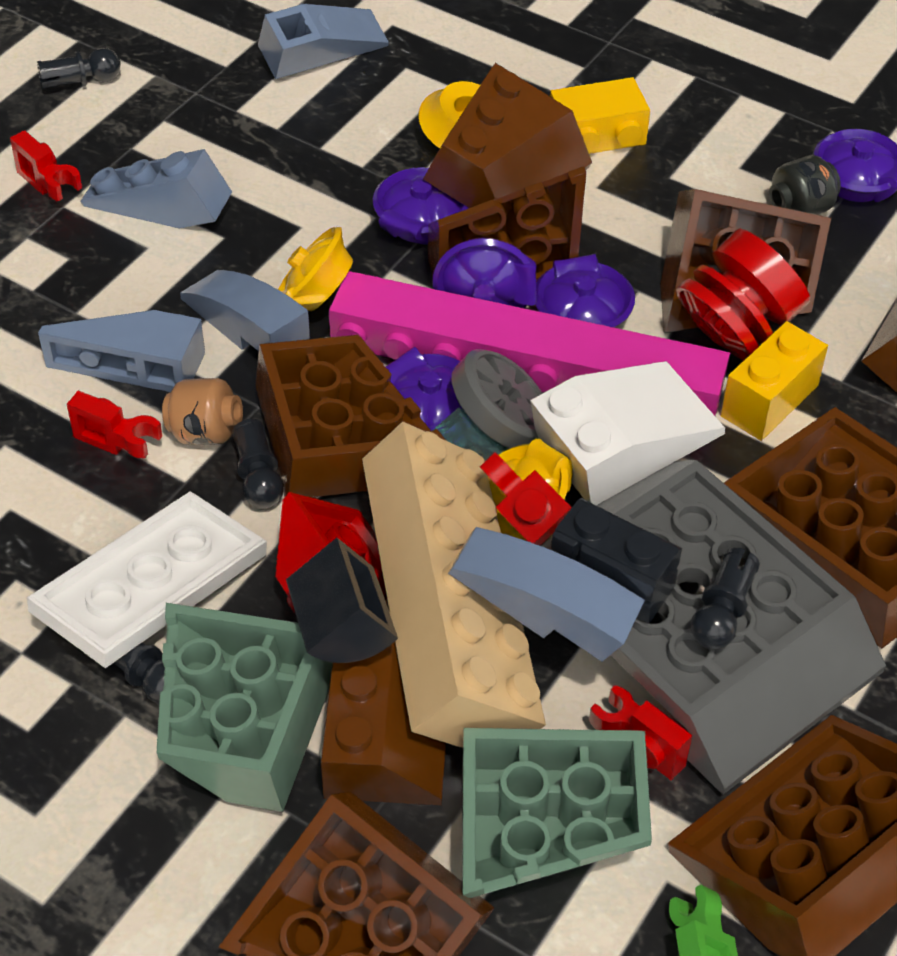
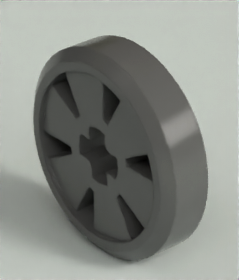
M486 349L470 351L454 367L451 376L456 399L466 416L487 437L509 448L530 444L532 440L539 439L534 426L530 400L543 393L534 380L515 362L499 353Z

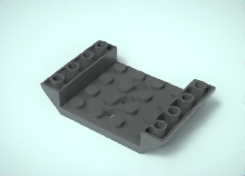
M675 461L596 505L682 548L680 563L677 567L676 584L658 611L666 620L659 624H649L636 618L625 643L612 653L611 656L687 729V732L693 735L687 760L723 795L884 672L886 664L856 597L699 461ZM552 535L540 546L551 550ZM729 548L745 549L742 556L745 562L750 552L760 562L759 570L755 574L745 597L748 604L747 610L742 617L736 618V636L729 645L716 650L704 648L695 641L691 632L693 615L698 609L705 606L702 601V594H687L678 585L682 582L699 583L704 588L713 585L722 564L719 556L725 554V551Z

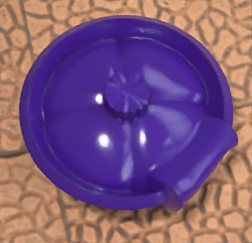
M846 129L824 137L815 147L814 155L821 157L826 162H830L839 174L841 188L837 196L855 202L872 200L880 202L897 191V144L890 138L870 130Z
M425 167L409 168L390 175L377 186L373 195V206L380 217L379 226L395 238L399 236L403 240L428 245L429 223L469 209V207L423 180L429 169Z
M491 238L468 240L451 248L439 260L433 274V289L525 309L528 305L533 306L537 303L536 263L512 244Z
M596 254L555 260L553 267L542 274L536 282V307L539 312L616 327L629 317L635 305V293L630 282L617 270L599 263Z
M413 347L386 366L392 374L391 383L405 399L409 397L413 399L421 409L420 418L431 431L438 429L443 437L449 436L470 420L460 407L452 386V371L460 360L440 354H421L416 347Z

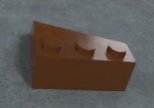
M495 62L441 145L423 180L471 208L585 166L587 170L592 164V160L573 111Z
M585 166L429 223L428 261L432 276L439 260L447 251L462 242L477 238L496 239L517 247L536 263V282L542 274L553 267L555 260L579 257L587 173Z
M698 189L679 191L660 283L663 331L673 332L698 327L678 298L676 288L686 279L695 281L693 271L698 266L706 265L720 273L713 260V252L739 228L750 231L764 240L795 270L810 294V302L798 314L811 313L831 218Z
M359 335L259 344L256 390L273 450L278 460L286 495L288 492L308 497H320L368 491L362 458L402 422L425 432H432L439 438L446 440L438 429L433 431L429 429L420 418L421 409L411 397L405 399L391 383L392 374Z
M351 791L330 795L220 944L219 948L237 955L244 954L247 956H460L495 908L481 896L473 898L463 896L462 881Z

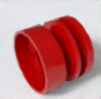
M741 228L735 230L713 252V260L720 273L706 265L698 266L693 271L695 281L686 279L676 288L678 298L696 325L712 341L743 361L759 347L758 343H764L773 334L766 318L782 326L786 321L790 322L810 302V294L804 282L785 259L764 240L750 231Z

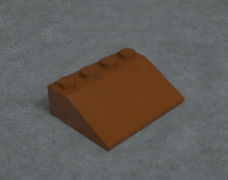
M834 407L725 481L724 484L856 597L877 646L882 649L897 638V447Z
M830 715L667 843L669 853L703 886L716 891L721 898L722 905L769 950L779 956H836L897 903V743L834 715Z

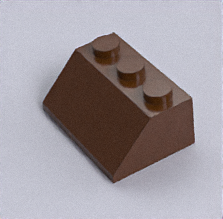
M395 642L380 653L363 660L348 663L333 662L321 759L324 799H328L331 794L351 791L362 801L442 806L446 742L411 732Z

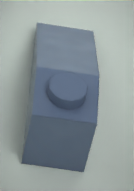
M157 310L45 325L38 332L47 368L171 392L176 383L181 380L194 379L205 355L201 319Z

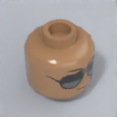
M219 378L184 379L176 383L172 391L166 394L162 406V416L165 428L168 432L173 433L180 443L187 445H215L225 443L232 436L234 426L242 421L243 406L240 397L233 394L231 387L225 380Z

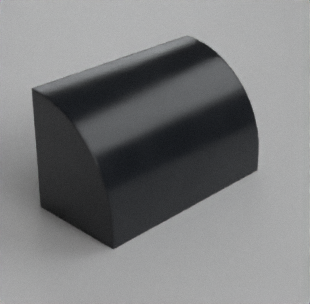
M337 537L286 579L306 652L311 656L335 663L355 662L380 653L398 639L374 567Z

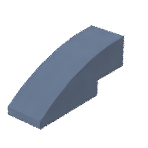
M216 270L180 292L182 301L241 350L252 345L259 351V344L307 340L310 338L308 310L278 289L249 275L234 271Z
M476 527L471 532L448 572L455 579L541 637L545 638L550 632L556 630L601 662L625 643L645 601L612 579L573 559L531 542Z

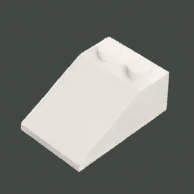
M667 361L574 376L530 400L534 426L539 439L571 460L573 467L571 483L586 501L594 505L602 503L725 434V427Z

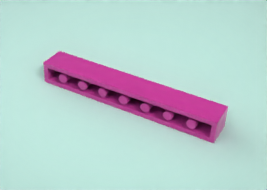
M351 271L343 279L329 309L330 337L359 335L375 355L396 360L411 348L416 347L421 354H440L461 361L472 350L486 349L499 353L515 362L534 380L541 392H547L578 375L667 361L715 417L725 383L730 352Z

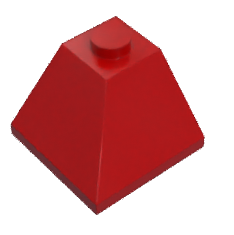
M288 492L283 498L275 577L287 593V602L294 612L295 609L286 579L336 537L374 567L384 599L387 600L376 533L359 510Z

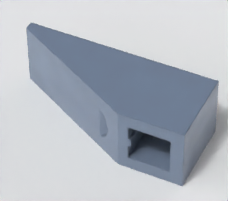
M301 4L265 14L258 46L275 79L387 47L389 44L371 9Z
M201 149L188 153L178 151L166 158L153 161L142 159L131 166L117 169L112 167L104 168L90 180L91 186L80 202L84 207L180 229L215 222L229 199L232 190L206 150Z

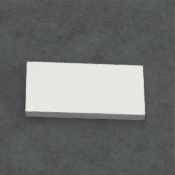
M190 491L28 596V612L104 668H107L167 625L165 620L166 603L195 606L266 555L267 541Z

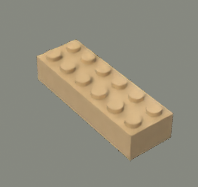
M402 422L362 458L390 616L398 636L395 644L411 732L463 748L464 728L541 729L546 725L540 701V690L535 680L528 650L529 643L524 633L523 624L448 574L468 537L476 527L501 533L488 476L479 467L484 463V459L473 450L461 448L439 438L432 432H425Z

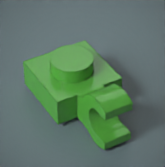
M701 884L695 887L697 897L695 910H693L691 903L678 897L670 899V917L673 923L679 926V928L675 929L679 956H738L735 937L722 931V902L716 891Z

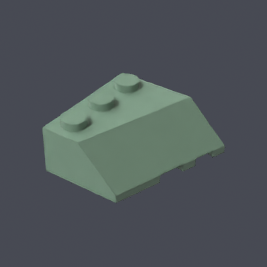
M166 603L167 638L166 643H163L162 655L165 671L163 691L160 692L156 750L158 758L226 802L283 812L328 694L333 662L317 659L306 652L300 627L296 622Z
M464 728L462 756L463 896L473 898L651 846L652 832L645 731Z

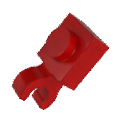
M25 130L10 137L17 173L42 195L48 193L52 199L60 201L63 199L60 185L70 184L76 190L82 189L79 170L72 165H57L56 157L46 143L38 142Z
M78 390L67 402L74 438L117 455L123 448L131 456L144 459L148 455L147 443L140 437L150 436L156 440H160L163 437L161 423L156 418L141 415L126 419L123 417L122 407L117 406L106 398H97Z
M496 452L479 466L506 495L495 508L528 542L539 546L543 544L554 533L557 526L572 508L536 470L522 480Z
M614 685L610 689L608 702L617 708L618 712H606L597 704L590 708L589 721L596 730L645 731L647 768L657 769L669 780H672L686 767L693 735L647 700L640 706L633 700L627 690Z

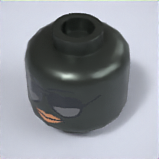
M808 155L785 163L776 169L772 177V186L769 189L770 201L773 206L815 215L830 210L837 200V195L841 188L840 177L835 167L819 156Z

